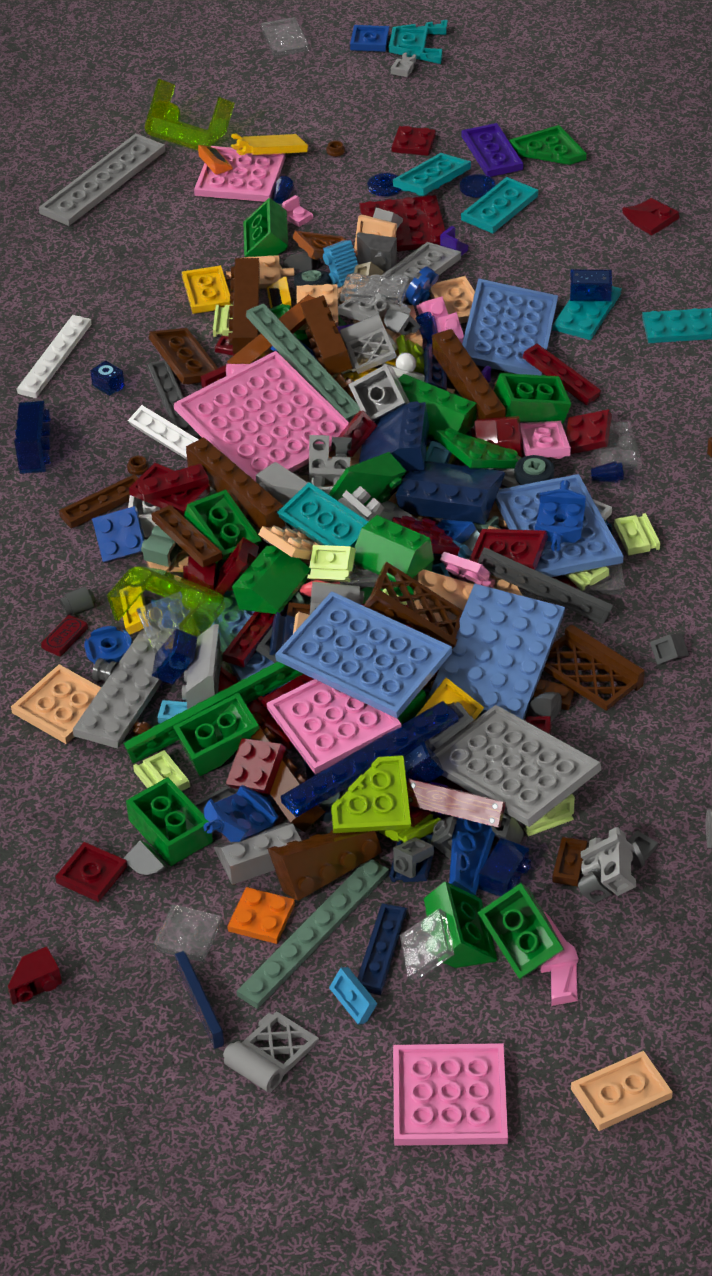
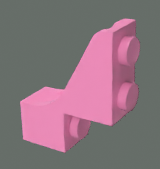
M442 296L422 302L416 306L421 323L428 325L434 334L452 329L460 342H463L464 334L457 312L448 315Z

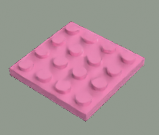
M211 146L221 153L233 169L215 175L204 163L194 188L195 196L265 202L268 198L272 197L286 159L285 153L261 155L247 153L239 155L231 147Z
M316 679L266 703L268 711L315 774L402 730V725L397 718Z
M504 1043L393 1045L394 1146L508 1144Z

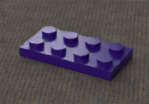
M497 123L462 130L463 140L487 177L523 170V162Z

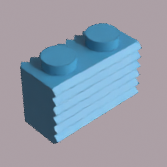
M344 240L323 248V260L329 266L331 283L337 284V287L351 284L353 282L355 266L358 265L351 240Z

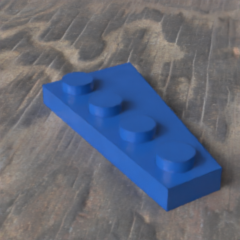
M455 817L457 821L452 835L449 883L475 895L495 834L490 825Z

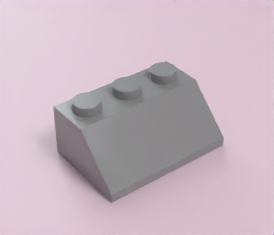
M219 624L212 625L192 640L191 647L196 642L194 658L189 664V668H184V682H187V685H182V700H186L187 709L218 693L222 661Z
M282 823L241 842L229 841L214 846V850L233 885L275 870L267 848L281 847L287 845L288 842L295 840L299 842L302 840L293 824Z

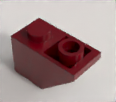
M47 946L22 956L8 984L10 1000L13 1005L18 1002H26L41 992L52 991L62 984L59 967Z

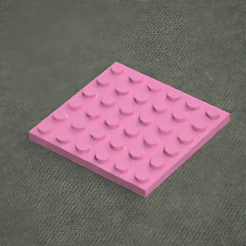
M277 351L174 403V409L202 438H206L254 481H256V474L274 462H277L291 472L309 464V435L329 436V452L332 451V437H338L349 424ZM318 441V442H315L314 444H324V443L321 442V441Z

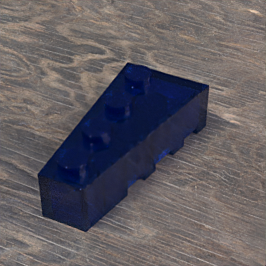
M45 401L20 402L16 423L17 430L15 431L16 438L14 440L19 473L46 472V464H50L49 451H46L50 450V439L47 437L50 436V424L47 423L51 422L50 409H46Z

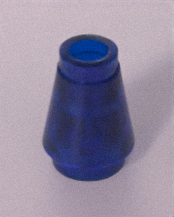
M281 176L276 180L273 199L276 203L282 204L286 201L294 189L291 178Z
M425 312L418 315L415 319L421 326L419 330L427 343L432 344V335L438 333L435 316L431 312Z
M614 461L591 468L592 481L619 483V480H624L623 464Z

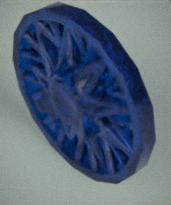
M393 173L373 175L367 182L368 190L377 196L395 195L401 191L400 188L393 187V179L398 177V175Z
M482 174L469 175L460 181V191L464 195L473 198H481L495 187V181L491 177Z

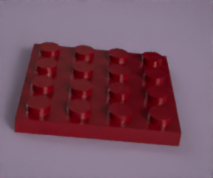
M436 195L359 203L361 215L373 217L375 209L379 208L394 212L403 218V222L396 230L397 251L416 250L427 242L440 245V235L445 231Z

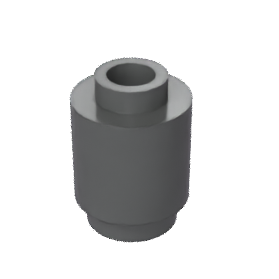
M85 586L64 594V597L60 598L66 615H76L93 608V602L96 601L92 589L87 590Z

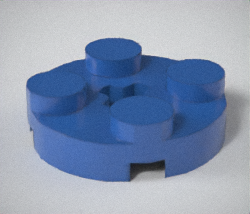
M429 267L421 269L419 273L422 275L419 279L414 277L405 294L406 298H408L405 301L410 305L417 306L420 301L425 302L430 297L431 293L429 290L437 282L439 275Z
M114 626L101 627L91 632V637L88 641L86 638L84 643L85 653L94 665L99 658L106 659L109 663L112 661L119 663L131 646L132 640L125 630L123 632L118 631L117 627ZM110 644V648H105V645Z

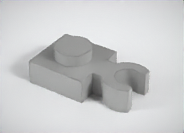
M403 53L402 59L397 58L392 65L391 74L408 77L414 69L416 55L407 57V53Z

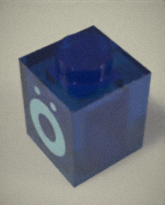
M106 360L90 370L92 386L109 396L116 391H120L125 386L123 370Z

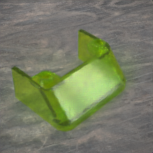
M158 79L145 122V131L148 135L198 150V145L213 146L226 133L234 102L218 97L208 130L179 121L180 108L176 104L170 103L175 84Z
M136 566L129 569L107 594L116 621L123 617L145 589L182 604L185 609L190 611L179 624L187 651L191 648L192 640L210 628L225 609V601L222 594L162 569Z

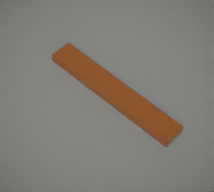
M308 294L279 318L292 334L306 324L300 303L315 297ZM259 334L231 357L227 364H251L273 351L270 349L272 344L262 334Z

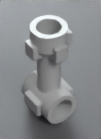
M378 293L372 298V303L377 311L391 309L410 314L411 309L408 308V305L403 303L401 306L391 303L386 300V296L382 293Z

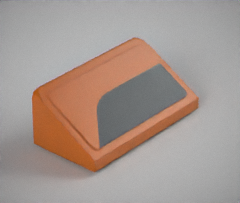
M198 145L199 157L215 175L233 169L216 148Z

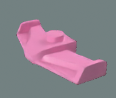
M544 912L564 948L562 952L539 967L541 973L551 971V1006L578 1001L577 963L579 959L576 949L565 940L552 919Z

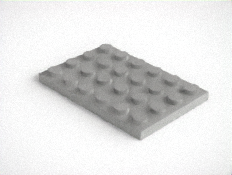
M494 705L424 758L427 767L472 794L506 802L504 813L528 827L537 822L602 770L599 761L497 705Z

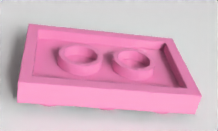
M561 421L520 423L525 456L538 455L554 459L570 456V445Z

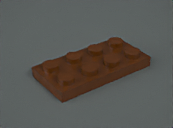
M188 328L150 331L149 340L182 384L200 383L201 376L218 369Z

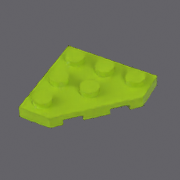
M403 756L378 757L371 764V767L363 775L361 774L348 788V791L334 802L331 807L333 833L410 829L411 820Z

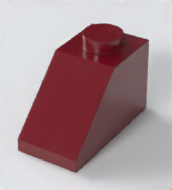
M188 556V566H183L184 580L188 579L189 589L209 603H215L216 594L214 589L218 574L217 562L203 568L191 556Z

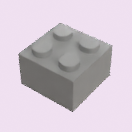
M387 364L349 384L360 410H364L374 422L400 406L410 403L393 367Z

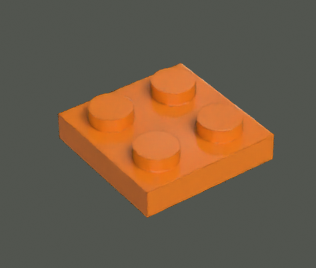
M246 887L227 926L228 932L277 944L295 906V899Z

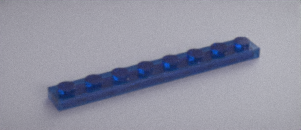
M444 701L438 703L402 724V727L385 734L281 795V803L295 817H298L352 785L361 774L363 775L371 767V764L378 757L403 755L457 723L458 714Z

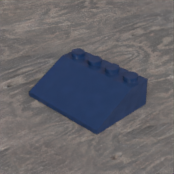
M410 402L374 422L377 427L362 444L359 463L390 452L406 471L424 470L429 433L426 402Z
M425 461L424 470L410 471L402 479L396 493L398 506L412 515L469 521L485 525L504 479L505 471Z

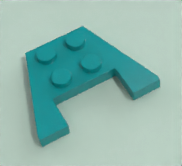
M441 20V24L434 25L433 22H426L425 26L416 27V24L393 27L389 52L398 55L407 53V57H412L415 54L416 59L441 64L442 49L425 48L428 34L446 35L448 20Z

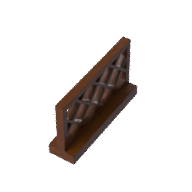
M386 562L380 571L371 596L364 606L404 625H411V628L452 646L453 649L458 640L456 636L460 628V617L463 610ZM387 572L395 577L396 582H390ZM406 586L413 588L416 594L410 595ZM399 587L403 596L397 597L393 588ZM380 589H386L389 595H387ZM426 599L432 600L436 607L430 608ZM413 600H419L423 609H417ZM406 601L408 607L401 604L400 602ZM446 611L457 616L456 619L450 620ZM439 612L443 621L437 622L433 613ZM421 614H426L428 620L425 619V618H423V617L420 616V615H421ZM440 627H446L448 633L442 630Z
M572 624L565 628V635L554 642L548 658H557V663H545L543 671L605 711L610 709L633 689L638 691L643 687L645 673L644 669ZM565 645L573 651H559V648ZM560 658H573L574 663H560ZM577 658H586L591 663H577ZM561 670H575V675H565ZM578 670H592V675H579ZM595 670H605L609 675H596ZM614 681H622L627 685L625 687H614ZM580 682H593L594 687H583L580 685ZM597 682H610L611 687H597ZM598 694H612V697L605 701Z

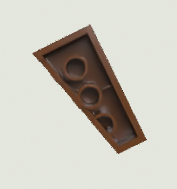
M324 295L300 303L308 329H305V333L317 361L331 376L352 369L347 349L335 320H333L329 306H327Z
M331 830L330 833L324 835L316 834L310 836V839L298 842L295 840L288 842L285 846L267 848L282 891L297 901L382 853L375 831L333 833V830Z

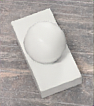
M410 353L400 354L396 359V366L388 363L382 364V366L387 364L393 367L398 378L406 374L424 382V374L413 371L416 367V359Z

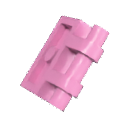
M443 552L440 560L447 566L446 570L459 577V580L465 582L472 581L490 588L495 586V580L489 578L491 573L482 564Z

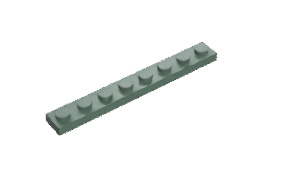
M264 303L247 310L246 317L284 359L348 422L354 418L358 411H361L358 404Z
M372 859L361 864L237 990V996L258 1009L389 875V869Z

